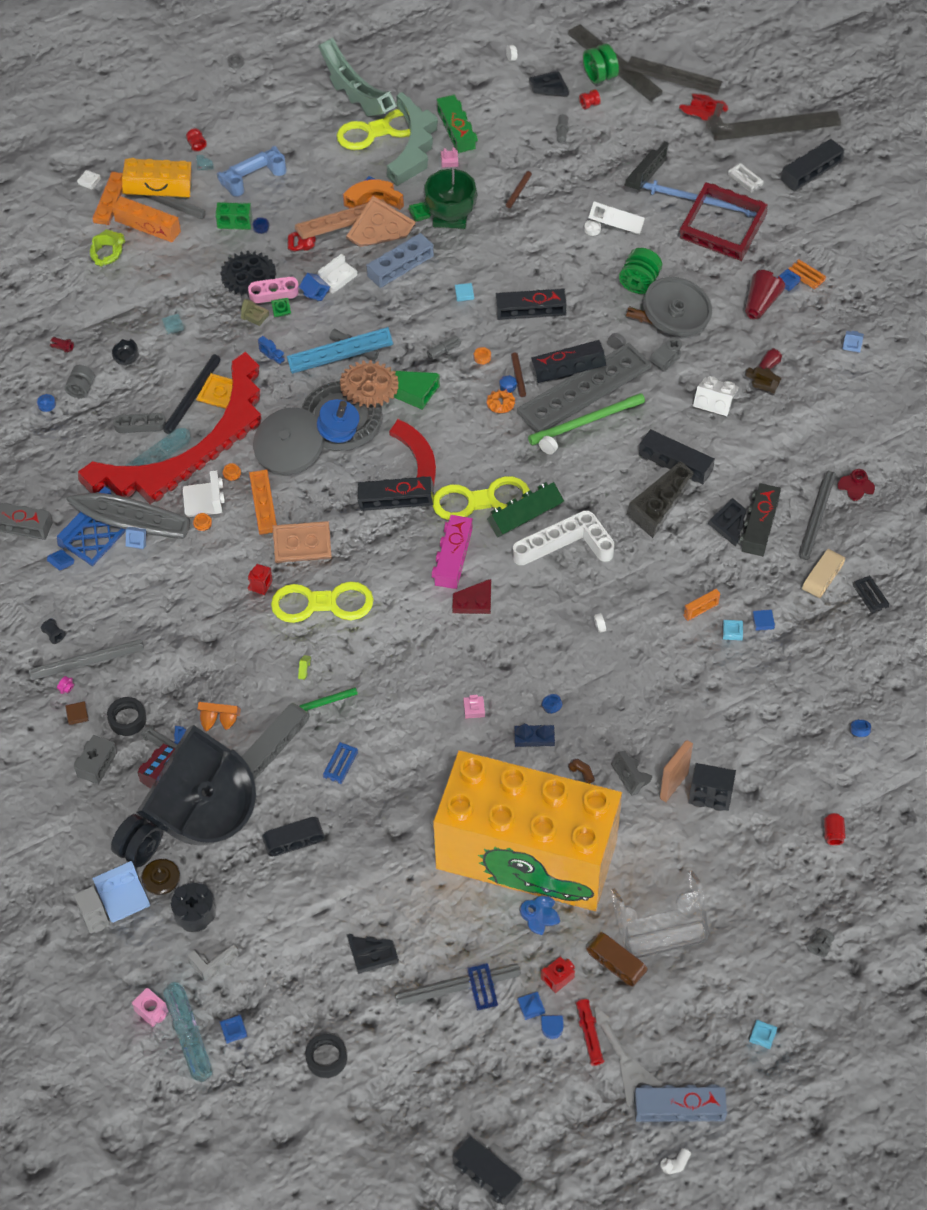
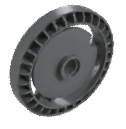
M340 381L323 384L305 398L301 408L311 413L315 409L317 419L323 404L335 399L349 402L359 413V423L353 438L343 443H335L325 439L324 448L347 450L362 446L378 433L382 425V406L376 403V407L370 404V408H367L366 404H363L361 407L359 402L353 404V399L348 401L347 396H343V391L340 390Z

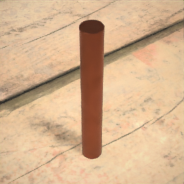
M526 171L505 204L507 208L513 206L532 176L530 171Z
M514 352L511 354L519 396L525 397L526 390L518 353Z

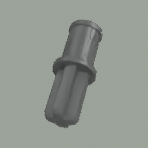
M565 114L559 116L558 125L556 126L559 143L566 141L567 132L569 131V117Z
M455 335L444 342L440 341L439 345L427 350V354L431 360H434L444 353L448 354L449 350L461 344V340Z

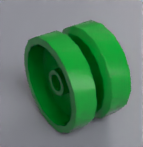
M608 43L584 51L583 65L592 83L598 84L605 81V79L609 80L618 76V60L613 48Z

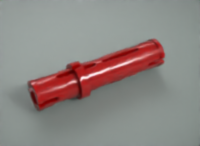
M582 999L576 1002L580 1017L579 1026L583 1029L590 1064L598 1066L605 1061L595 1027L596 1018L592 1015L590 1001Z

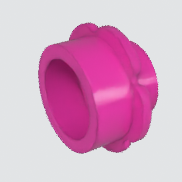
M64 676L57 685V689L61 691V694L65 692L68 694L73 689L72 677Z

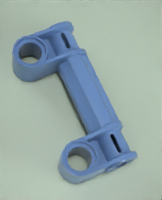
M272 146L268 151H262L247 160L230 166L224 172H218L217 177L221 185L232 196H241L244 193L243 176L264 166H267L274 175L282 176L287 172L285 157L276 146Z

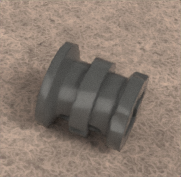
M819 928L812 942L809 943L808 949L817 956L826 957L835 936L829 930Z

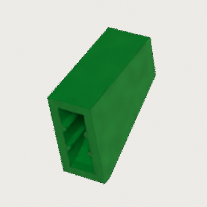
M395 371V376H398L397 394H394V398L423 410L440 386V374Z

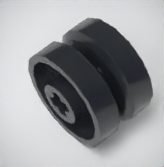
M132 814L121 823L113 836L111 851L120 858H126L127 862L132 861L135 867H141L152 858L160 845L162 830L153 823H148L139 814Z

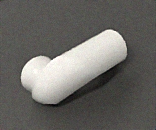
M681 1148L676 1159L667 1160V1158H664L660 1163L662 1171L666 1174L683 1171L691 1152Z

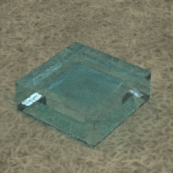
M179 314L162 318L167 335L184 330Z

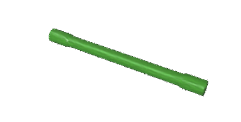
M639 393L621 402L558 426L528 436L531 446L536 445L544 436L554 437L627 408L645 403V398L642 393Z

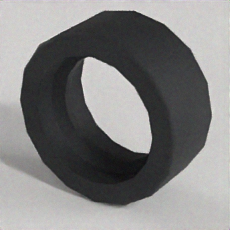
M122 697L115 700L109 706L107 719L113 732L121 736H131L140 732L145 726L146 713L139 700L132 697ZM124 709H134L138 712L137 719L129 724L117 723L115 717Z
M323 1033L315 1036L309 1041L305 1051L308 1069L320 1078H332L340 1074L347 1064V1050L344 1042L334 1034ZM323 1045L336 1047L339 1051L338 1061L329 1067L317 1065L313 1058L317 1048Z

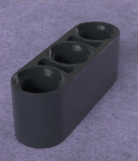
M310 817L274 828L262 835L267 854L271 857L317 844L325 838L317 817Z

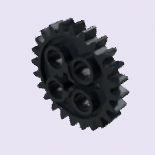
M247 250L246 254L240 251L239 256L234 254V258L228 257L229 262L224 261V266H221L222 271H220L224 287L228 288L229 292L234 290V295L240 292L241 296L247 293L249 297L248 287L251 283L276 279V269L272 259H268V255L263 257L262 252L257 255L256 251L250 254L249 250Z

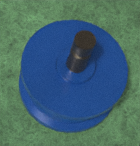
M339 399L330 400L323 404L320 409L317 429L325 439L331 442H347L355 435L356 427L359 423V413L347 401Z

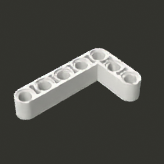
M582 511L517 541L513 545V561L517 565H526L583 538L597 558L607 562L613 558L614 541L592 512Z

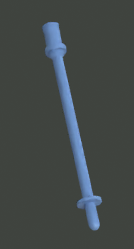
M654 180L653 184L647 182L642 187L651 190V195H654L655 192H661L694 201L698 197V194L660 186L657 180ZM706 197L703 202L743 212L746 217H755L757 214L719 199Z

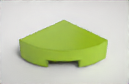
M304 655L300 659L298 679L305 680L307 677V668L310 666L311 656Z

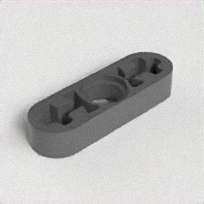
M162 413L128 414L116 416L113 424L115 431L118 433L161 431L166 424V419ZM137 421H144L142 425L135 424Z

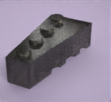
M680 461L629 503L626 514L653 538L690 486L694 472Z

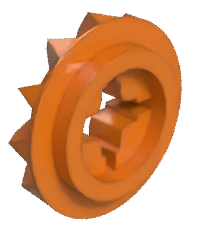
M498 389L497 392L492 391L491 395H488L487 406L495 413H507L514 408L515 398L507 390L500 391ZM499 398H502L503 404H501Z

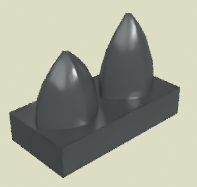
M626 751L618 752L611 764L631 796L638 794L641 788L652 780V775L638 771L639 760L629 757Z

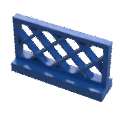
M104 487L99 493L111 494V490ZM80 512L57 535V545L62 549H68L93 567L126 532V529L121 528L118 532H110L109 526L111 525L95 522V519ZM107 526L108 533L97 534L96 527ZM94 527V534L83 535L85 528ZM108 537L109 542L107 544L98 545L97 538ZM95 538L96 545H84V539ZM74 540H82V547H73L71 543ZM96 550L97 554L91 559L86 556L85 551Z

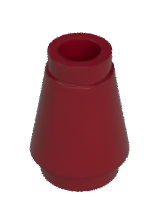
M775 348L767 350L758 367L771 370L781 362L782 354Z

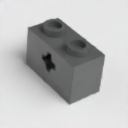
M93 735L90 741L85 743L81 756L75 760L74 769L77 777L99 785L117 754L115 743Z

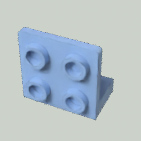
M132 861L92 878L112 923L150 906Z

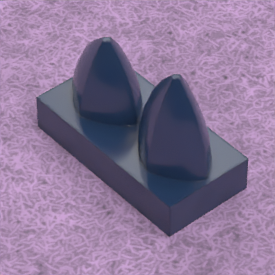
M524 723L521 726H514L515 747L555 746L554 725H528Z

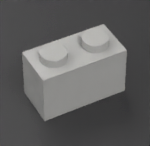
M94 886L74 894L79 911L90 934L99 932L109 925L103 905Z

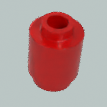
M831 813L824 818L825 839L829 845H841L846 838L845 819L838 813Z

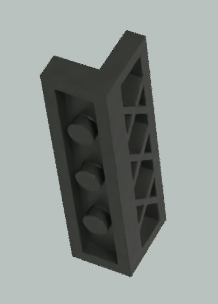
M664 141L657 150L652 149L626 178L624 186L640 191L665 162L669 142Z

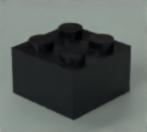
M695 763L688 804H693L696 807H709L717 811H729L736 770Z

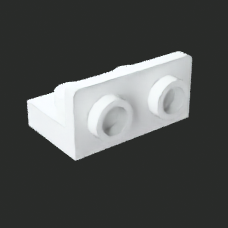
M340 254L326 266L322 267L318 271V275L330 286L328 291L335 293L357 276V270L347 264L345 256Z

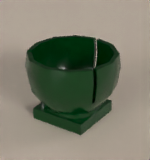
M452 168L439 170L430 175L424 185L423 193L426 207L433 214V227L466 229L468 214L472 212L478 197L475 179L467 172L455 168L454 185Z

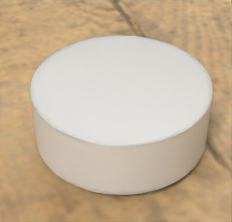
M508 45L506 48L508 61H516L517 59L515 45Z
M544 436L539 442L541 450L546 454H553L558 448L557 442L550 436Z
M595 614L593 619L598 633L606 632L602 614Z

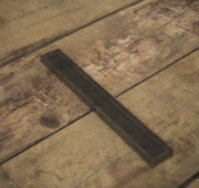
M581 24L568 30V35L586 50L604 44ZM615 52L619 65V77L650 102L662 95L663 90Z
M835 110L711 125L710 130L714 141L841 126V119L838 111Z

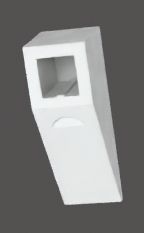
M593 202L589 215L590 219L640 234L645 220L644 217L599 202Z

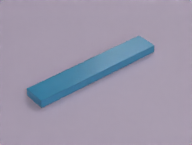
M389 327L292 354L287 356L293 374L391 346L393 341Z

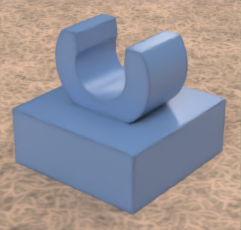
M846 331L843 350L860 352L864 334L858 331Z
M127 527L126 546L144 549L146 547V529Z

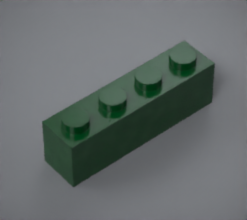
M545 482L537 487L538 490L533 493L530 490L522 495L523 498L519 501L515 498L507 502V507L504 509L498 507L492 510V515L487 520L497 538L563 503L564 499L556 484L553 482L548 485Z

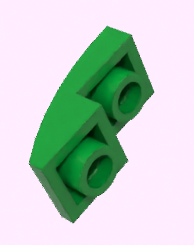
M273 288L270 291L275 292L277 289ZM288 298L271 300L274 317L291 315Z

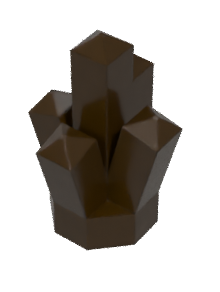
M749 367L745 370V376L754 379L751 382L752 387L766 390L773 394L782 377L773 373L769 368L761 369L756 367L753 369Z

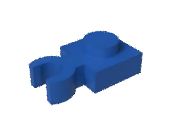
M264 336L258 339L259 351L271 360L274 359L278 364L285 361L282 357L284 352L276 349V345L272 340H268Z

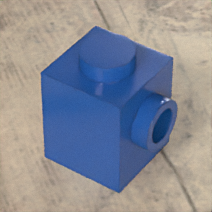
M307 273L299 286L304 291L303 294L306 297L320 301L323 300L330 289V286L319 275Z

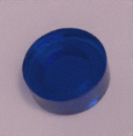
M256 218L252 223L254 232L258 234L266 233L270 228L269 221L266 218Z

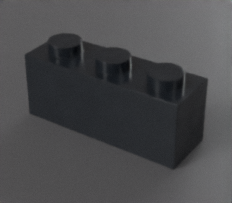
M469 1136L453 1155L454 1168L462 1175L467 1174L477 1188H484L489 1192V1197L498 1204L501 1202L506 1206L523 1186V1178L472 1136Z

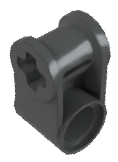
M675 337L668 339L652 353L650 361L662 370H668L681 357V340Z

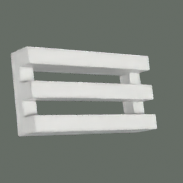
M741 163L728 171V175L750 193L754 189H758V186L761 187L763 185V180Z

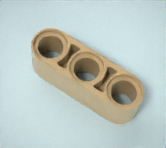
M827 549L805 580L802 590L821 598L842 568L846 557Z

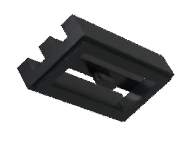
M870 575L853 582V587L872 614L876 610L881 611L882 608L886 609L889 607V602ZM874 593L876 594V596H877L878 599L880 600V602H881L880 604H879V602L877 601V599L875 598Z

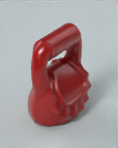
M298 232L288 235V249L290 251L301 249L309 251L315 246V236L302 239ZM298 236V245L294 247V238Z

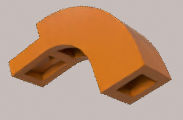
M385 180L362 181L351 186L343 194L344 206L349 209L367 204L372 196L379 200L383 199L387 204L399 210L404 207L403 194L394 190V183Z

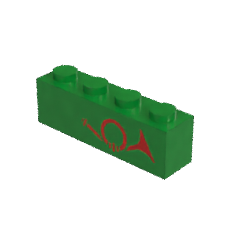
M455 94L438 98L437 112L454 148L458 153L476 149V142H478L477 134L472 131V124L470 121L468 122L467 114L462 110L461 101L457 100Z

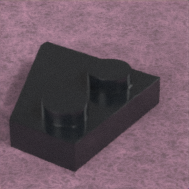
M559 70L529 77V84L534 93L569 95V89Z
M347 934V940L358 974L399 963L393 940H379L369 936L360 938L354 937V934Z

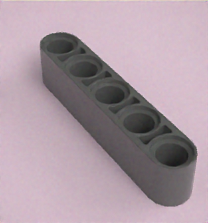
M295 703L289 704L243 754L242 758L249 766L254 781L309 720V712Z

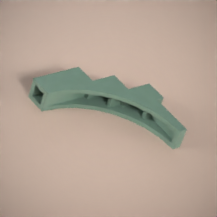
M333 38L318 45L330 70L331 75L329 77L335 89H345L351 103L360 102L367 117L384 114L397 107L390 91H381L372 87L352 69Z
M403 92L397 94L396 106L408 122L410 138L404 151L397 159L387 165V177L396 186L427 169L428 156L426 152L432 149L433 137L431 133L437 130L438 122L435 114H432L428 109L422 112L420 107L416 106Z

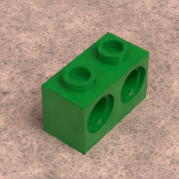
M217 202L215 215L218 229L251 230L253 218L251 203Z

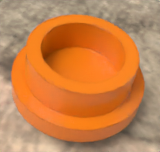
M234 463L227 464L223 469V477L226 480L234 481L241 476V469Z
M199 513L195 516L193 525L197 530L204 531L211 527L212 519L206 513Z

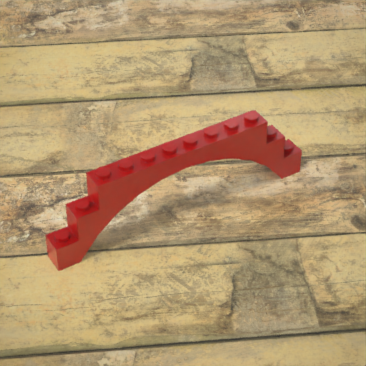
M246 351L232 361L230 401L223 417L212 432L196 446L173 458L141 466H116L92 461L78 471L79 482L90 493L100 492L108 485L119 496L130 497L137 490L149 504L161 500L165 493L173 491L181 481L188 480L196 470L203 469L207 462L215 460L223 450L230 449L234 442L238 439L242 440L249 431L259 427L261 424V413L254 405L260 400V389L252 381L256 380L259 376L260 365Z

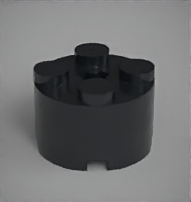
M188 883L174 890L171 908L178 926L188 932H199L206 929L207 925L211 921L213 922L216 915L213 896L205 884Z

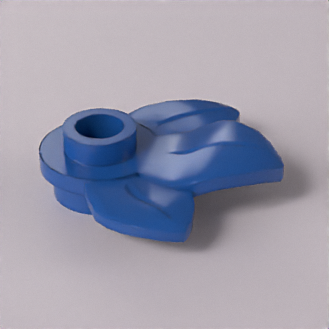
M539 896L534 901H525L520 907L522 918L528 921L530 930L536 934L543 935L545 926H554L560 923L558 913L552 909L555 900L551 897ZM528 907L532 908L534 912H530Z

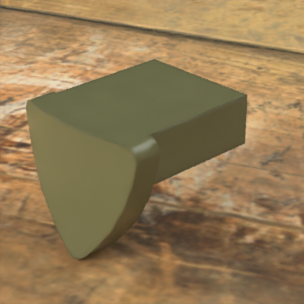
M244 299L241 308V319L260 326L269 316V310L256 305L251 300Z

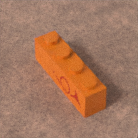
M121 196L112 207L115 222L166 241L173 242L181 232L178 217Z

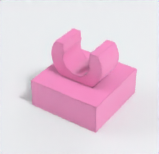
M446 148L441 151L442 167H458V152L455 148L452 151H446Z
M470 695V697L464 698L465 719L485 717L483 696Z

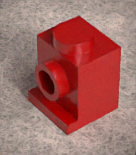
M256 564L248 575V580L250 581L248 590L266 595L273 581L271 568Z
M560 956L548 967H544L541 970V979L556 994L574 979L575 966L568 958L564 960Z

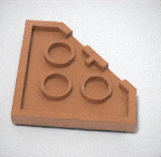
M372 196L347 234L346 239L359 247L408 237L416 222Z

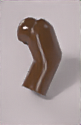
M573 759L568 764L570 771L576 772L579 770L582 773L586 783L590 784L595 781L590 766L580 759Z

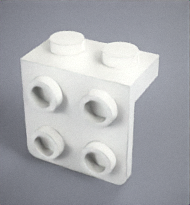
M705 377L697 387L693 407L728 416L732 399L739 387L730 381L722 382L718 381L716 377Z
M210 471L211 483L183 487L186 517H195L199 513H206L207 515L222 513V503H225L224 493L220 492V489H223L222 477L218 478L217 471Z

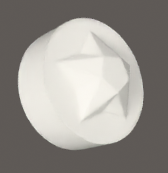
M593 219L586 221L584 225L585 233L590 236L598 235L601 232V223Z

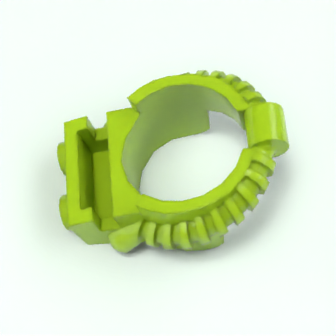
M106 229L93 237L90 256L95 265L102 267L103 265L115 262L122 252V244L125 242L122 233ZM102 245H112V254L104 257L103 260L98 259L96 253L102 249Z

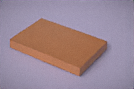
M329 521L273 525L275 563L332 559Z
M688 740L682 744L664 767L660 799L664 802L668 801L689 773L693 743Z

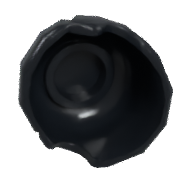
M121 339L119 343L114 345L112 357L120 365H130L138 358V346L133 339Z

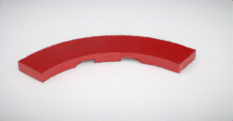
M397 419L390 429L389 435L411 449L418 467L417 477L431 476L434 486L436 463L429 443L414 427Z

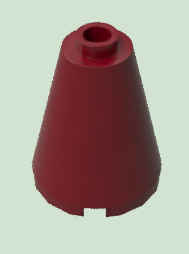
M757 270L752 276L745 313L750 319H760L784 291L785 282L779 276L778 278L774 277V273L771 271Z

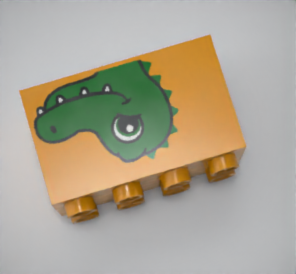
M459 750L434 819L436 869L536 896H548L555 901L596 912L617 843L622 792Z

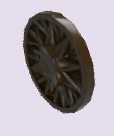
M156 859L145 866L142 871L141 881L143 887L149 893L164 895L177 887L180 882V872L178 866L173 861Z

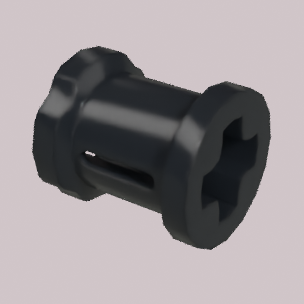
M48 619L41 625V631L49 636L52 644H57L64 639L66 633L57 626L55 619Z

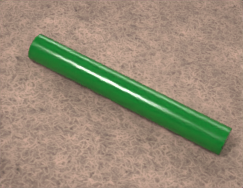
M356 687L301 704L299 707L308 711L358 695Z

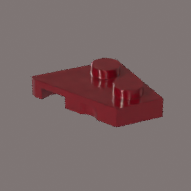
M491 579L453 593L452 613L491 614Z

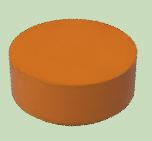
M480 347L474 351V361L483 365L490 362L491 351L488 348Z

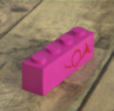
M450 515L449 522H445L444 532L446 534L445 537H441L440 547L442 549L441 552H437L436 556L438 564L432 570L435 586L452 589L458 588L473 530V518Z

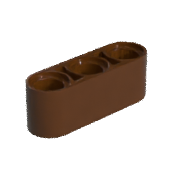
M600 932L586 947L591 957L631 987H634L648 971V968L641 960L603 932Z

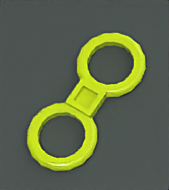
M395 109L389 112L383 119L368 122V124L361 121H352L342 125L337 132V141L346 149L361 150L371 145L375 137L387 134L399 138L409 137L410 129L396 130L389 125L393 118L404 116L399 109ZM356 128L368 133V137L364 141L357 143L349 142L343 137L348 130Z
M513 476L498 478L490 484L488 489L471 491L459 484H450L440 488L435 493L434 505L432 507L437 515L446 520L450 519V515L468 517L474 510L492 507L504 509L507 507L506 504L499 502L494 496L496 489L500 486H517L523 494L530 491V489L523 480ZM460 493L467 498L469 503L460 512H448L441 507L440 500L446 494Z
M359 582L341 583L332 592L311 591L303 585L290 584L276 591L272 597L271 607L272 612L277 618L290 623L301 622L310 617L314 611H332L335 616L341 619L356 620L368 614L372 609L374 599L369 588ZM355 590L362 593L366 601L362 608L349 612L337 606L336 600L338 596L345 591ZM289 593H300L308 599V606L304 611L297 614H287L279 607L282 597Z

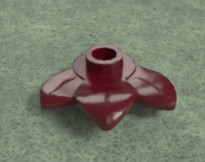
M855 469L849 476H843L837 485L838 489L847 490L849 498L853 501L860 500L864 493L874 494L875 491L874 483L868 480V475L863 469Z

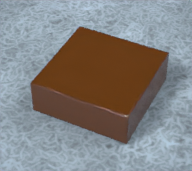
M85 701L65 705L69 725L89 721Z

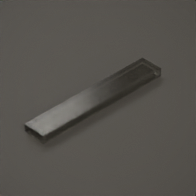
M631 56L626 70L717 95L722 86L721 80Z

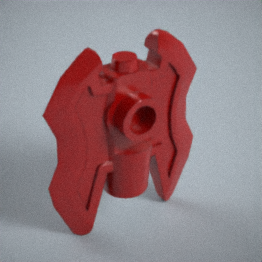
M692 94L694 99L691 101V105L681 104L679 106L686 114L696 115L703 120L719 119L722 111H728V105L724 101L712 99L709 95Z

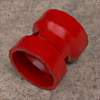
M596 89L579 95L580 104L584 110L592 105L597 106L601 103L600 95Z
M193 128L187 132L186 139L193 151H202L206 147L207 141L201 131Z

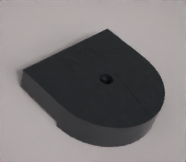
M193 725L187 728L136 813L179 841L198 846L211 845L232 837L246 825L255 806V781L249 766L236 751L230 750Z

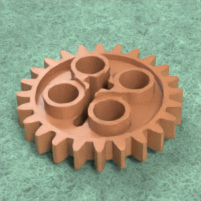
M362 360V364L355 362V367L349 365V369H344L340 379V390L343 391V396H347L348 401L353 399V404L359 402L360 407L363 404H366L367 408L370 404L376 407V403L382 406L383 401L389 403V398L393 399L394 394H397L398 376H395V371H391V367L385 368V363L380 366L379 361L372 364V360L369 363Z

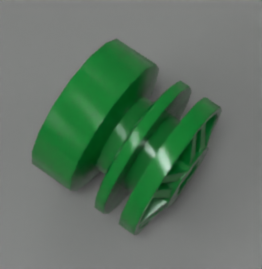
M633 249L619 273L621 284L632 293L646 294L648 287L656 281L661 272L662 260L650 249Z

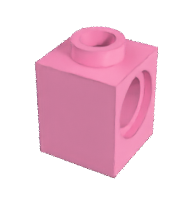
M148 988L132 1002L134 1011L152 1027L162 1022L168 1012L166 1003ZM156 1006L153 1011H147L149 1007Z

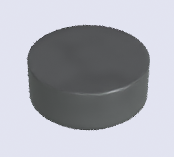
M233 54L228 58V65L232 69H239L243 67L244 59L239 54Z
M612 333L608 338V344L617 350L626 344V339L619 333Z

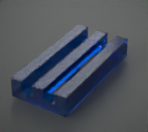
M486 963L467 968L476 1010L479 1011L498 1006L489 964ZM481 969L485 970L492 1003L488 1002ZM473 971H477L484 1005H480Z

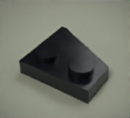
M732 498L709 520L708 524L731 544L736 546L739 542L747 509Z

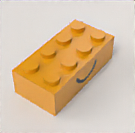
M125 158L122 176L123 194L190 197L192 162L184 160Z

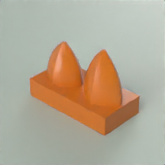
M198 702L197 710L200 711L201 725L206 732L214 725L218 714H220V722L225 730H228L235 723L237 716L240 717L241 708L238 706Z

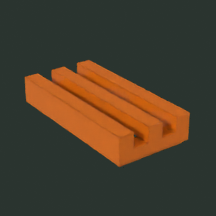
M797 260V263L788 268L801 277L800 281L813 289L819 287L826 280L824 274L801 260Z
M714 589L685 605L684 618L687 621L717 606L719 604L720 592Z

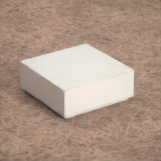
M86 170L77 180L78 185L92 190L101 180L99 174Z

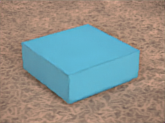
M472 283L455 285L457 302L474 300Z
M723 620V640H742L743 621Z
M756 1020L749 1042L770 1049L778 1027Z

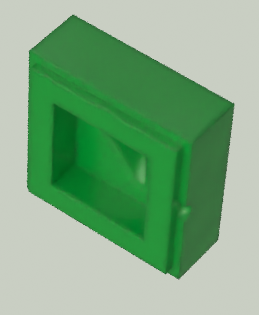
M424 202L409 205L408 210L415 222L431 217V213Z

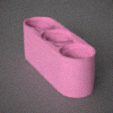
M284 277L253 282L248 287L249 298L254 303L270 302L271 300L282 298H295L299 293L298 281L294 277ZM288 286H293V287H295V288H293V289H288L287 287H288ZM273 288L277 289V291L272 292L270 290ZM254 291L260 292L259 294H253Z

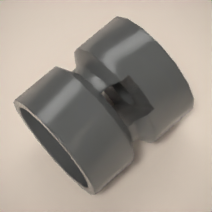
M75 365L64 387L67 394L78 399L86 397L89 386H91L95 377L94 372L84 365Z

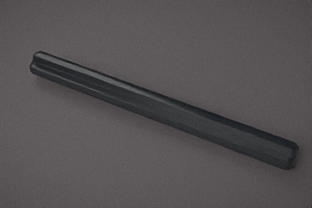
M213 354L164 425L165 433L169 435L173 433L200 393L210 373H213L220 363L219 355Z

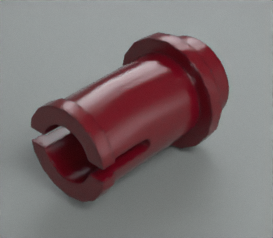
M51 338V342H55L54 344L50 343L52 348L64 350L66 353L72 352L74 342L70 339Z

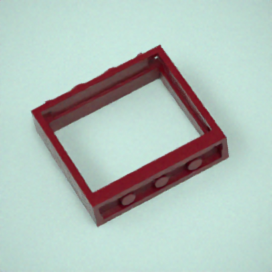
M705 182L680 228V239L742 261L767 215L768 204L761 200L749 198L747 195L735 193L730 189L721 188L716 184ZM707 195L757 213L741 245L690 227Z

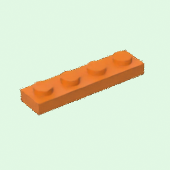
M111 172L92 218L93 223L110 225L114 215L112 207L123 193V173Z
M268 471L249 472L259 535L273 533V525L277 524Z

